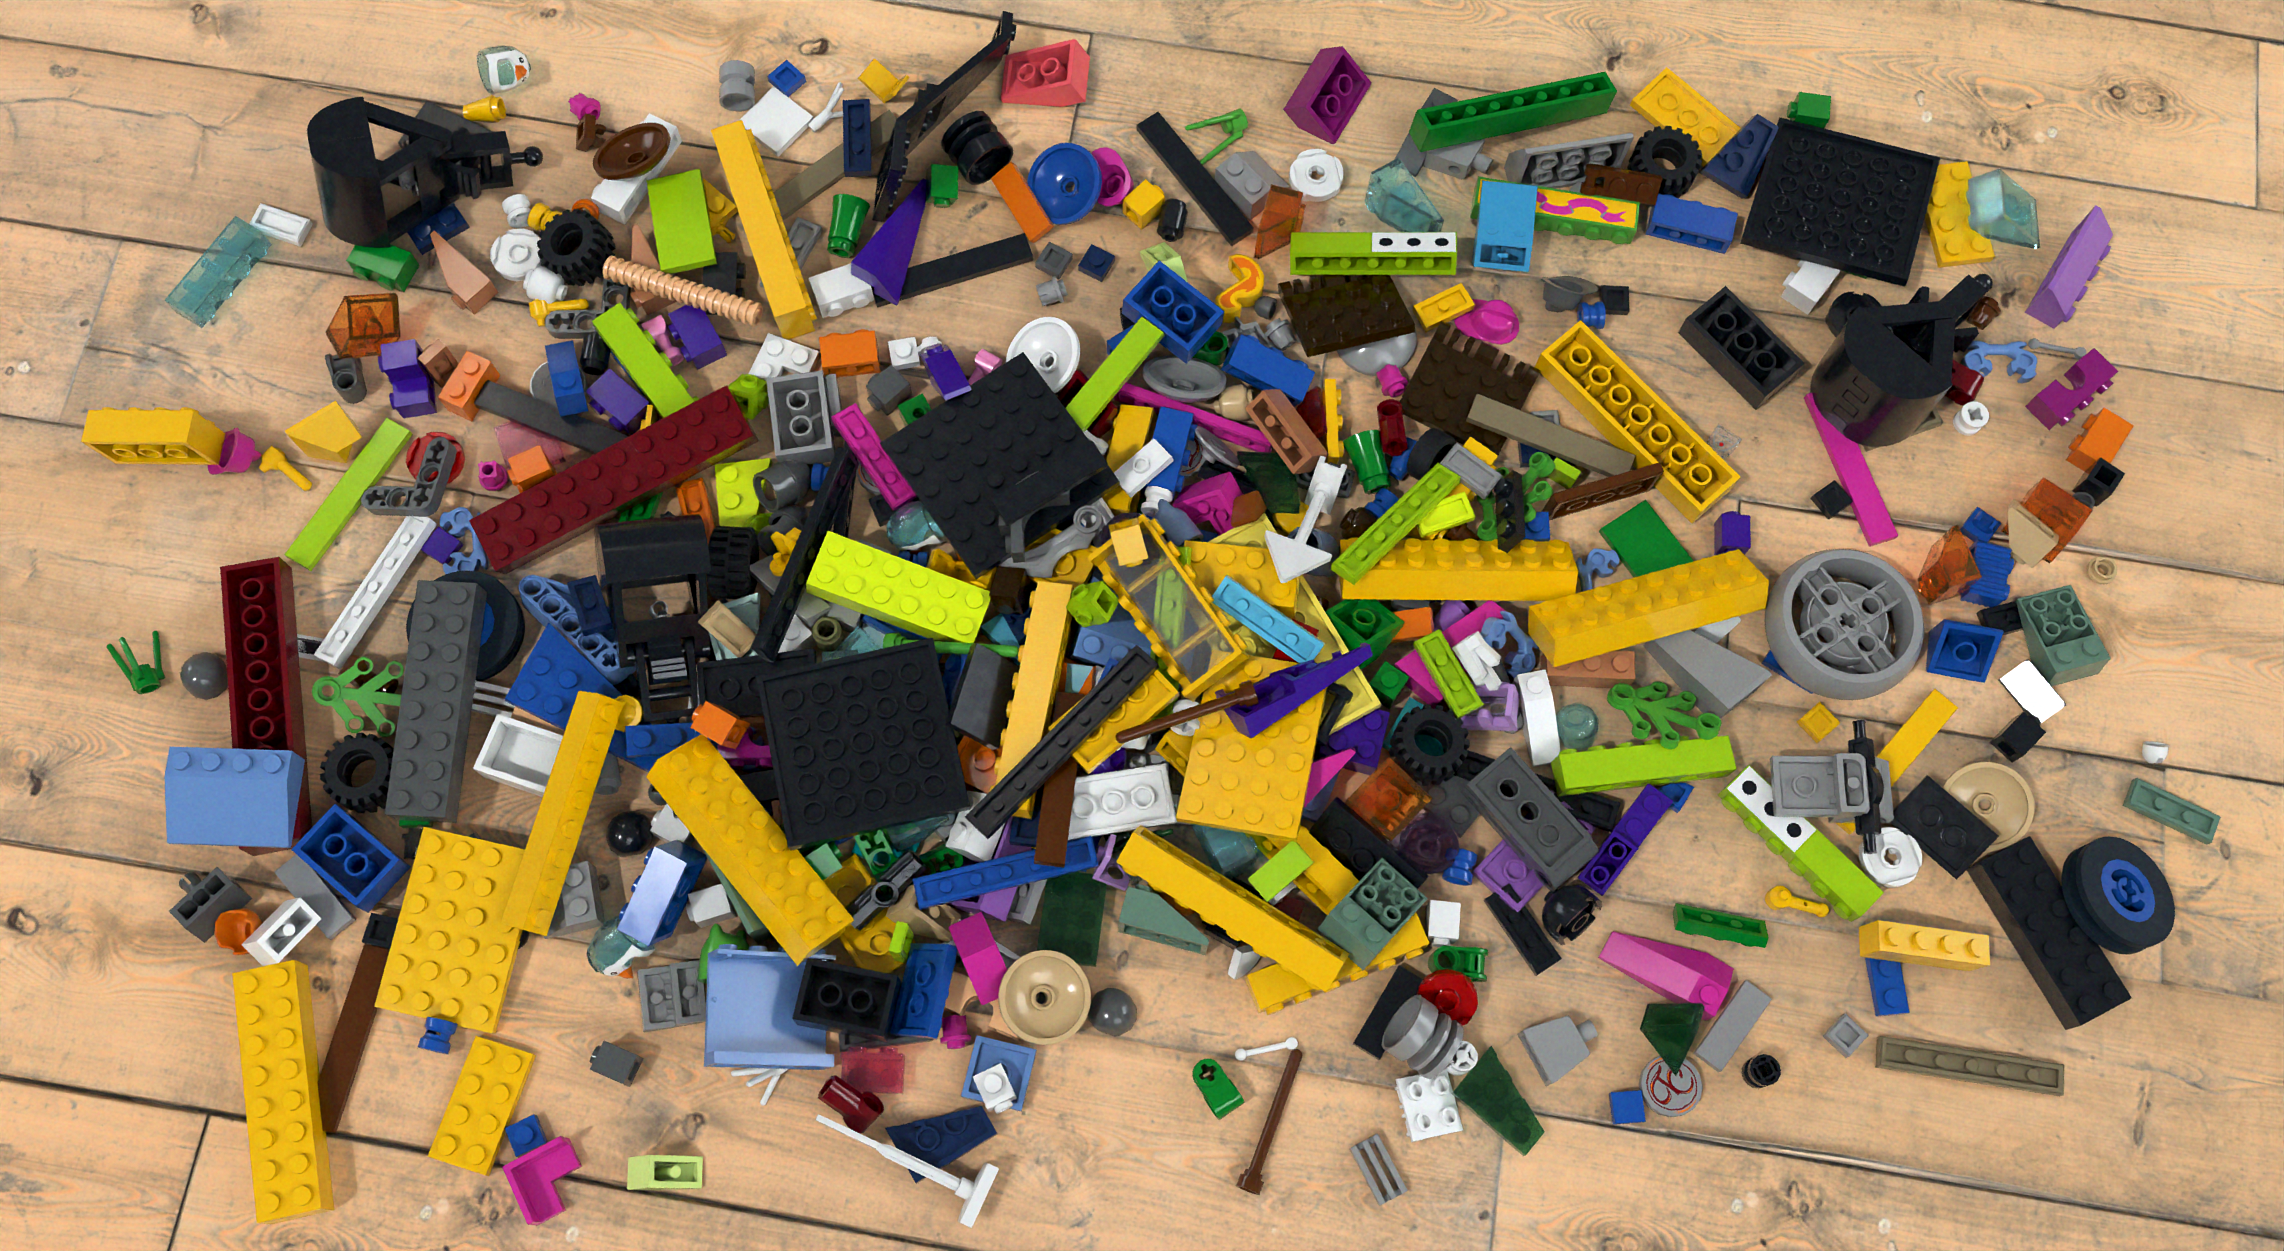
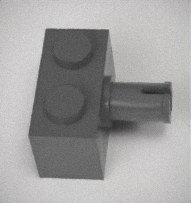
M216 867L203 880L194 872L185 874L184 876L191 884H188L181 878L179 886L187 895L169 912L186 930L205 943L215 934V921L222 912L243 908L252 898L235 880Z

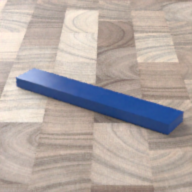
M1092 836L1068 841L1064 868L1034 864V849L914 878L913 884L919 910L1099 867Z

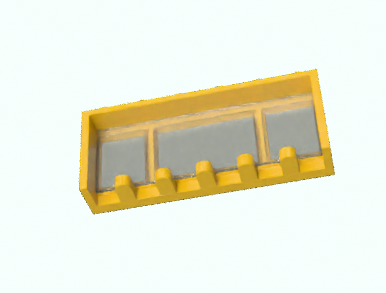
M1142 514L1137 519L1148 555L1147 559H1143L1142 564L1134 567L1119 566L1112 538L1087 558L1099 568L1104 575L1102 576L1104 582L1118 595L1120 605L1132 615L1136 621L1134 622L1136 628L1148 638L1152 644L1150 646L1152 651L1164 661L1168 667V674L1182 687L1183 691L1181 693L1183 696L1194 702L1198 695L1244 660L1249 659V656L1244 651L1248 646L1238 633L1233 635L1227 626L1231 622L1221 609L1218 611L1214 609L1211 604L1214 598L1204 586L1199 588L1194 581L1198 576L1188 563L1184 566L1178 558L1182 555L1171 540L1168 543L1162 536L1165 530L1156 518L1150 520Z

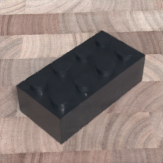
M1726 286L1689 315L1678 332L1755 410L1795 378L1805 364Z

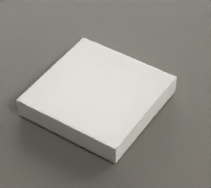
M773 86L740 120L743 121L746 130H752L756 141L779 157L809 127L808 124L814 118Z

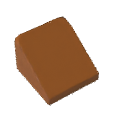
M1253 491L1234 499L1231 518L1232 527L1236 528L1257 521L1266 511L1267 507L1259 491Z

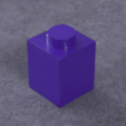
M1736 511L1721 514L1714 523V555L1737 549L1745 555L1751 548L1750 515H1741L1740 512Z

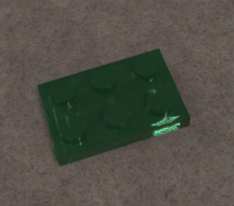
M1082 872L1047 879L1037 951H1056L1070 957L1078 965L1096 967L1107 884L1092 879L1093 874Z

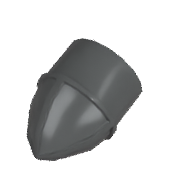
M785 460L776 462L772 467L755 474L753 487L759 502L765 509L773 513L791 504L799 503L811 487L812 468L802 462ZM763 479H766L772 486L776 499L771 501L765 497L761 487Z
M799 506L784 507L769 517V525L763 527L757 536L758 544L767 556H773L778 552L770 536L776 531L785 535L794 527L802 531L809 515L808 509Z

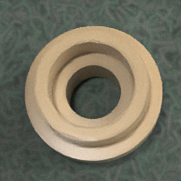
M2098 556L2088 563L2087 574L2095 583L2108 584L2117 575V565L2109 557ZM2098 568L2104 571V575L2099 572Z

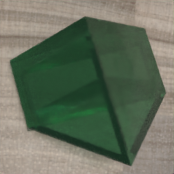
M1702 1003L1647 1004L1640 1030L1675 1076L1698 1032L1705 1008Z

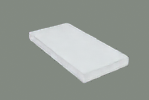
M1166 763L1076 777L1068 841L1088 836L1096 837L1136 830L1140 825L1145 828H1151L1177 822Z

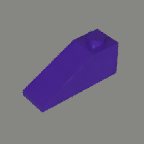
M941 343L934 344L925 349L926 353L920 354L931 385L945 401L972 390L955 356L947 345L942 346Z

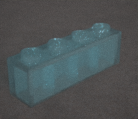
M235 216L165 301L176 313L203 328L208 321L213 319L216 311L224 301L232 296L234 289L250 274L251 269L259 259L266 255L268 248L272 244L260 230Z

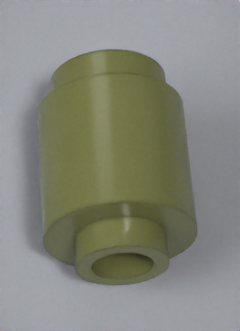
M823 617L813 625L812 635L820 650L826 653H833L843 646L845 636L836 619Z

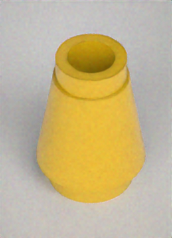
M494 95L463 105L462 109L464 118L469 121L499 122L506 117V107L503 99Z

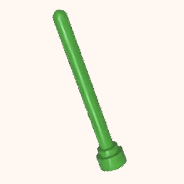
M886 633L883 639V648L919 640H907L900 633ZM934 641L936 653L968 655L971 644H974ZM980 644L1002 657L1018 656L1019 648L1015 645Z

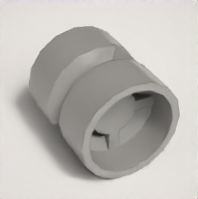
M731 60L724 62L719 69V82L722 84L719 89V102L721 106L736 112L750 110L755 104L754 67L745 61Z

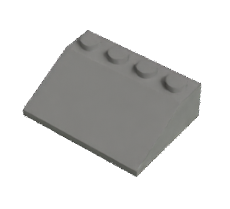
M1633 133L1516 150L1508 154L1504 166L1507 180L1554 189L1573 186L1577 182L1585 180L1586 175L1584 171L1586 164L1621 168L1633 141ZM1598 177L1597 180H1600V182L1604 181V177Z

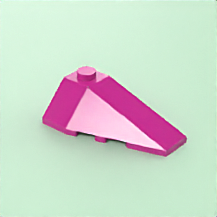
M1614 931L1611 932L1598 956L1602 961L1704 1021L1715 1017L1729 990L1734 968L1705 952Z

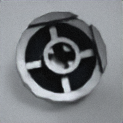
M1575 884L1563 886L1554 892L1550 890L1544 898L1546 903L1542 909V922L1549 935L1558 944L1565 945L1563 939L1568 937L1573 941L1593 923L1596 917L1592 913L1595 908L1601 910L1602 901L1586 888Z

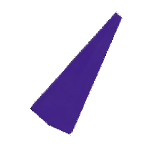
M924 178L851 262V275L873 286L876 295L896 306L900 301L902 287L906 279L907 269L925 210L926 179Z
M1361 643L1360 647L1343 655L1340 651L1332 653V659L1318 664L1313 659L1270 673L1269 677L1253 684L1259 704L1246 707V705L1240 707L1237 704L1225 708L1224 711L1236 730L1251 739L1372 657L1370 644ZM1223 689L1215 692L1216 698L1235 693V691L1225 693Z

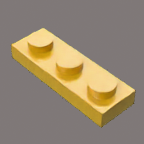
M1324 379L1322 388L1324 448L1329 454L1325 459V463L1337 464L1339 457H1343L1344 454L1343 440H1338V431H1342L1343 426L1342 415H1337V406H1341V389H1336V379Z

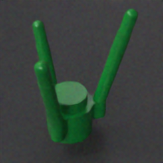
M158 631L152 632L155 669L151 668L149 664L138 665L124 637H121L119 642L132 667V672L113 645L108 644L106 646L130 681L133 691H136L138 694H147L161 687L160 680L165 678L161 664Z

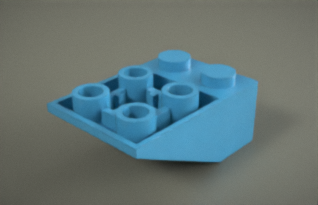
M1482 180L1472 265L1474 267L1529 272L1538 186Z

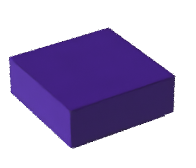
M437 527L422 546L421 551L442 565L444 563L449 564L452 560L450 554L458 552L463 543L440 527Z

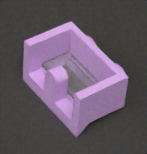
M1471 682L1484 705L1482 708L1460 718L1463 721L1461 728H1467V730L1518 731L1517 714L1520 695L1515 684L1502 682L1498 690L1489 691L1486 685L1476 686L1474 682Z

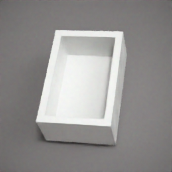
M497 714L473 769L484 778L543 797L563 736Z

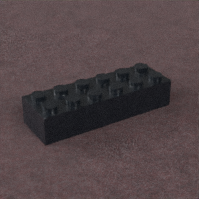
M2030 836L1967 869L1968 874L2065 1030L2081 1026L2132 998L2100 946L2085 934L2071 915L2063 895L2062 886Z

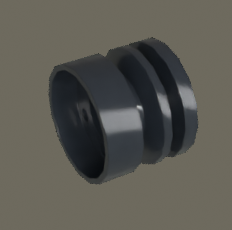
M974 111L956 120L947 129L941 140L942 149L949 155L950 160L957 164L959 172L971 185H978L989 181L1011 161L1013 156V147L998 132L997 126L984 111Z

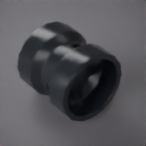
M1766 1054L1748 1059L1742 1067L1743 1080L1752 1088L1759 1089L1772 1085L1778 1081L1781 1075L1778 1061Z

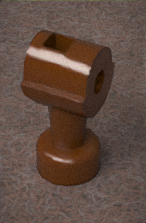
M352 654L338 675L340 676L354 666L355 661L360 657ZM361 660L358 663V668L361 671L369 669L365 660ZM373 671L366 675L360 674L350 683L359 688L377 674ZM391 679L376 691L395 693L399 681Z

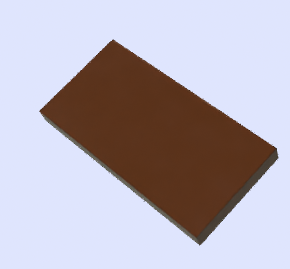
M1659 462L1553 493L1541 512H1549V520H1553L1648 492L1663 474L1664 470Z

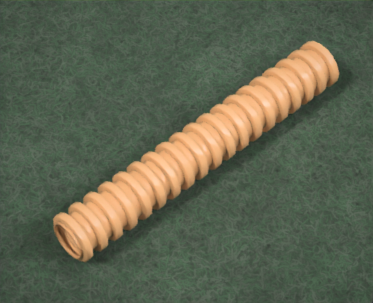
M609 256L603 266L604 279H612L613 282H620L622 285L628 284L629 287H636L638 290L644 289L645 292H652L656 296L660 294L663 298L668 297L669 300H676L678 303L684 302L685 305H692L697 309L700 307L701 310H709V313L712 314L717 312L718 316L725 315L728 319L733 317L734 321L739 322L741 320L743 324L749 323L750 326L755 327L760 322L763 314L762 303L756 302L754 304L753 300L749 299L746 301L744 297L738 299L737 295L732 294L730 296L728 292L722 293L721 290H714L709 286L706 288L703 284L697 285V282L681 280V277L678 276L673 278L672 274L667 273L665 275L662 271L657 272L656 269H649L647 266L641 267L640 264H633L628 260L625 262L624 259H617L616 256Z

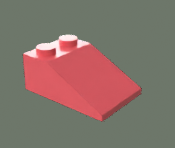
M1076 39L1006 55L1000 100L1003 103L1056 107L1086 102L1090 56Z

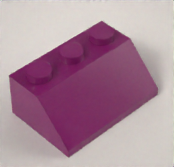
M1343 46L1320 49L1283 110L1298 128L1330 144H1335L1372 83Z

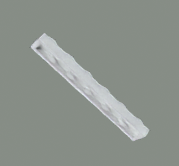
M406 516L314 656L341 670L437 523L428 517Z

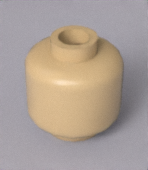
M1244 384L1225 387L1224 391L1218 395V399H1214L1217 416L1222 415L1223 418L1234 422L1250 419L1251 416L1245 408L1255 399L1253 390H1248Z

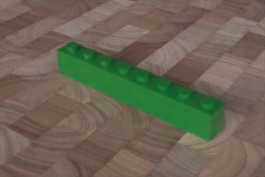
M1600 72L1418 109L1409 129V134L1419 152L1606 114L1617 90L1607 73Z

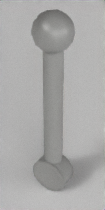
M2036 338L2031 339L2028 343L2031 349L2039 347L2074 354L2077 359H2081L2087 353L2084 347L2076 349L2042 343Z

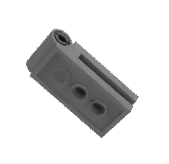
M1511 747L1461 790V793L1530 870L1534 869V873L1541 883L1553 892L1599 853L1596 844L1592 840V836ZM1500 787L1509 789L1511 797L1504 796ZM1521 809H1525L1530 813L1531 820H1527L1521 815Z

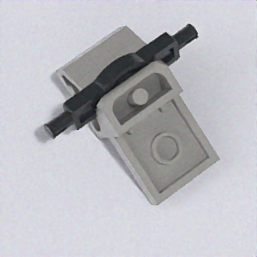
M1865 720L1852 722L1854 739L1848 741L1849 753H1836L1834 756H1772L1770 758L1774 817H1828V823H1855L1856 834L1863 836L1864 854L1877 853L1875 835L1881 834V823H1890L1894 820L1889 761L1875 757L1873 740L1866 737Z

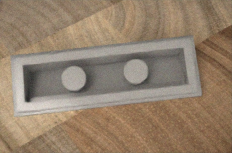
M770 555L751 564L750 574L766 590L774 595L782 576L778 577L772 574L769 566L774 558ZM805 589L795 615L809 628H812L815 622L822 618L831 607L821 598L806 593Z

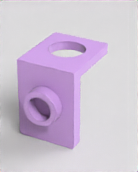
M1110 834L1104 847L1099 845L1096 850L1099 867H1095L1092 879L1126 891L1130 875L1116 862L1117 859L1111 858L1117 835ZM1116 867L1120 869L1123 873V878L1119 880L1112 878L1108 874V868Z

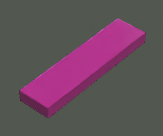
M856 403L831 416V421L893 511L917 498L882 449L881 439Z

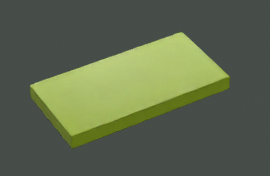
M696 169L646 180L660 271L666 275L667 273L673 274L717 264L701 170Z

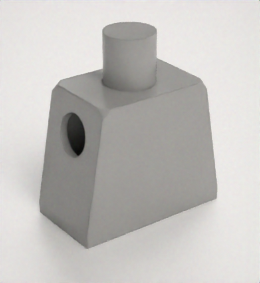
M1485 139L1429 150L1427 151L1423 166L1462 180L1466 178L1471 168L1486 174L1493 159L1481 153L1485 143Z
M1569 1015L1526 1028L1517 1034L1546 1087L1558 1081L1587 1058L1590 1052L1585 1043L1598 1036L1590 1020L1575 1026Z

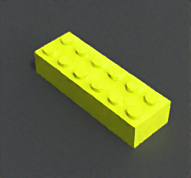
M827 531L806 582V593L923 637L933 638L934 641L975 643L991 602L990 591Z

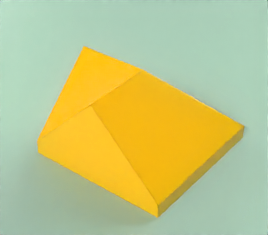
M336 400L285 430L286 434L308 457L347 463L353 443L362 438L356 423Z

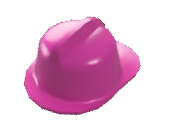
M1108 147L1098 148L1092 152L1099 164L1102 176L1101 191L1097 201L1106 207L1122 204L1123 199L1133 191V179L1122 158L1115 150Z
M1472 299L1475 304L1474 310L1454 319L1457 329L1467 337L1472 336L1478 340L1502 345L1509 343L1516 338L1519 332L1517 315L1513 312L1511 306L1502 300L1485 301Z
M239 428L224 432L226 434L219 465H207L209 473L217 475L223 472H246L251 462L261 458V453L255 450L254 440L241 433Z

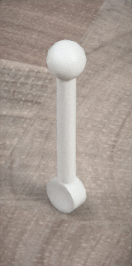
M1290 1037L1286 1042L1249 1050L1239 1048L1235 1052V1057L1237 1060L1242 1061L1247 1056L1284 1048L1294 1050L1298 1042L1295 1038Z

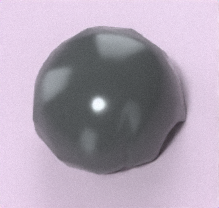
M208 652L195 654L185 661L181 667L180 678L182 684L196 698L208 700L218 697L228 687L227 667L218 655Z
M1106 988L1097 992L1092 998L1088 1017L1093 1027L1098 1031L1116 1037L1131 1030L1137 1020V1007L1132 998L1124 991L1116 988Z

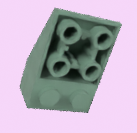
M2071 585L2016 600L2031 662L2051 686L2097 675L2111 659Z
M1381 858L1334 907L1318 927V930L1332 943L1349 953L1348 957L1364 970L1428 898Z

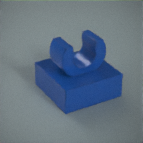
M1977 507L1958 531L1973 542L1977 540L1988 542L2001 523Z

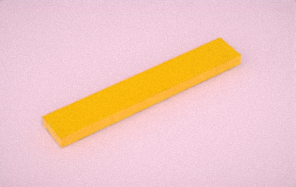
M1936 689L1929 693L1876 756L1877 758L1889 761L1891 787L1958 709L1956 705ZM1836 823L1849 835L1855 830V823Z

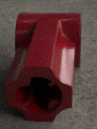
M1387 399L1380 402L1377 406L1383 452L1390 454V456H1397L1407 449L1403 409L1399 401Z
M836 1075L831 1076L824 1083L818 1094V1099L841 1114L845 1124L851 1130L860 1134L864 1133L884 1111L881 1100L875 1094L868 1091L860 1093Z

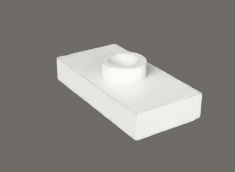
M1152 439L1115 471L1114 474L1120 481V487L1131 498L1174 460L1155 439Z

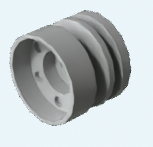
M1414 995L1402 1004L1393 1015L1384 1032L1382 1047L1398 1060H1407L1409 1068L1417 1070L1422 1077L1431 1079L1442 1072L1455 1056L1463 1039L1464 1028L1456 1020H1451L1450 1016L1446 1013L1438 1014L1437 1007L1421 995Z

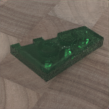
M1237 451L1239 465L1244 466L1249 481H1254L1258 487L1257 491L1260 492L1269 512L1299 514L1300 499L1296 474L1290 471L1277 452Z
M1490 1046L1451 1094L1522 1156H1526L1545 1131L1525 1099L1521 1097L1508 1071H1505L1498 1060L1493 1047Z

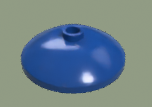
M1060 143L1049 147L1038 156L1030 169L1027 184L1051 222L1056 225H1068L1079 221L1092 210L1100 195L1102 176L1099 164L1090 151L1074 143ZM1075 184L1074 190L1070 192L1071 186Z

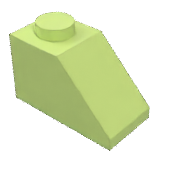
M1165 242L1139 251L1148 272L1160 260L1188 282L1181 256Z
M643 1155L628 1157L627 1190L701 1189L703 1156Z

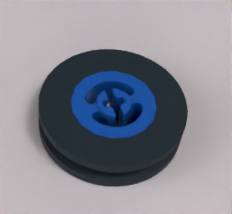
M457 571L435 579L434 581L477 583L487 592L476 681L487 680L503 671L516 657L524 639L525 620L517 599L500 581L482 572ZM414 602L412 603V606L409 610L406 623L408 643L410 638Z
M2101 837L2074 850L2065 860L2061 882L2066 904L2079 927L2098 945L2114 953L2134 954L2154 946L2168 937L2175 919L2173 896L2161 870L2139 847L2121 838Z

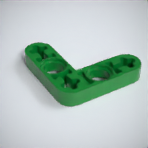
M884 830L873 832L877 845L872 848L871 841L867 835L863 837L861 835L855 836L856 842L873 875L886 870L898 858ZM946 844L919 856L923 863L931 869L929 875L960 868L963 864V855L946 847ZM878 852H886L890 856V861L883 866L877 865L873 861L874 855ZM947 852L951 856L956 855L953 864L944 861L939 864L940 870L936 871L935 864L931 859L936 858V863H939L945 859L944 854ZM888 885L880 886L884 894L892 890Z

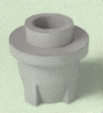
M1053 276L1050 281L1036 285L1042 306L1057 301L1063 303V296L1068 295L1063 279L1057 281L1056 276Z
M1278 318L1267 325L1266 329L1268 331L1265 333V336L1271 339L1277 349L1284 351L1294 344L1297 339L1289 328V321L1287 319L1281 321Z

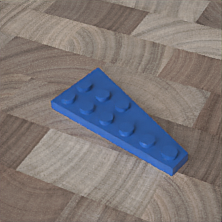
M548 623L506 695L505 702L565 731L578 691L599 693L612 699L622 696V694ZM642 719L639 725H652V724H651L649 721H648V722H643V719ZM615 729L608 753L649 773L656 760L662 756L627 758L625 732Z

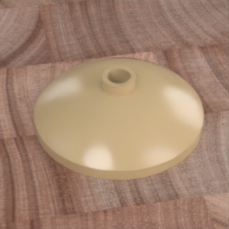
M1995 762L1971 763L1955 771L1943 785L1944 790L1999 836L1985 851H1996L2013 845L2026 834L2031 826L2035 811L2032 791L2022 776L2005 765ZM1980 800H1989V808L1985 810L1980 809Z
M1040 950L1025 954L1010 965L999 986L998 1003L1004 1022L1016 1036L1033 1044L1050 1045L1070 1038L1080 1029L1089 1013L1091 991L1085 973L1073 959L1056 951ZM1039 992L1044 993L1046 997L1043 1004H1039L1036 1001V995Z

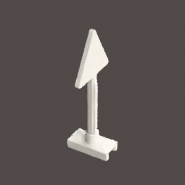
M1320 456L1304 501L1309 508L1295 539H1290L1268 530L1265 532L1264 537L1281 583H1286L1331 561L1332 554L1311 547L1306 542L1320 511L1330 515L1347 465L1342 464L1338 468L1325 463L1326 457Z
M819 1114L815 1119L876 1149L885 1158L954 1190L955 1195L965 1199L958 1222L972 1228L999 1168L989 1163H984L974 1182L964 1177L959 1179L891 1145L881 1144Z

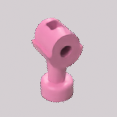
M661 314L641 324L643 330H647L651 334L657 346L669 358L673 365L671 367L683 361L684 356L678 347H672L669 340L670 332Z
M981 349L975 356L976 368L968 380L969 384L972 385L1000 367L1003 360L987 350Z

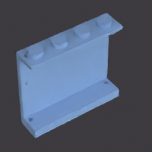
M722 944L719 945V949L708 953L704 1067L825 1070L834 1067V1054H826V1031L799 1026L792 1019L807 960L797 966L783 948H778V952L767 951L766 946H750L748 950H737V945ZM821 949L810 958L832 962L836 960V955H825L826 950Z

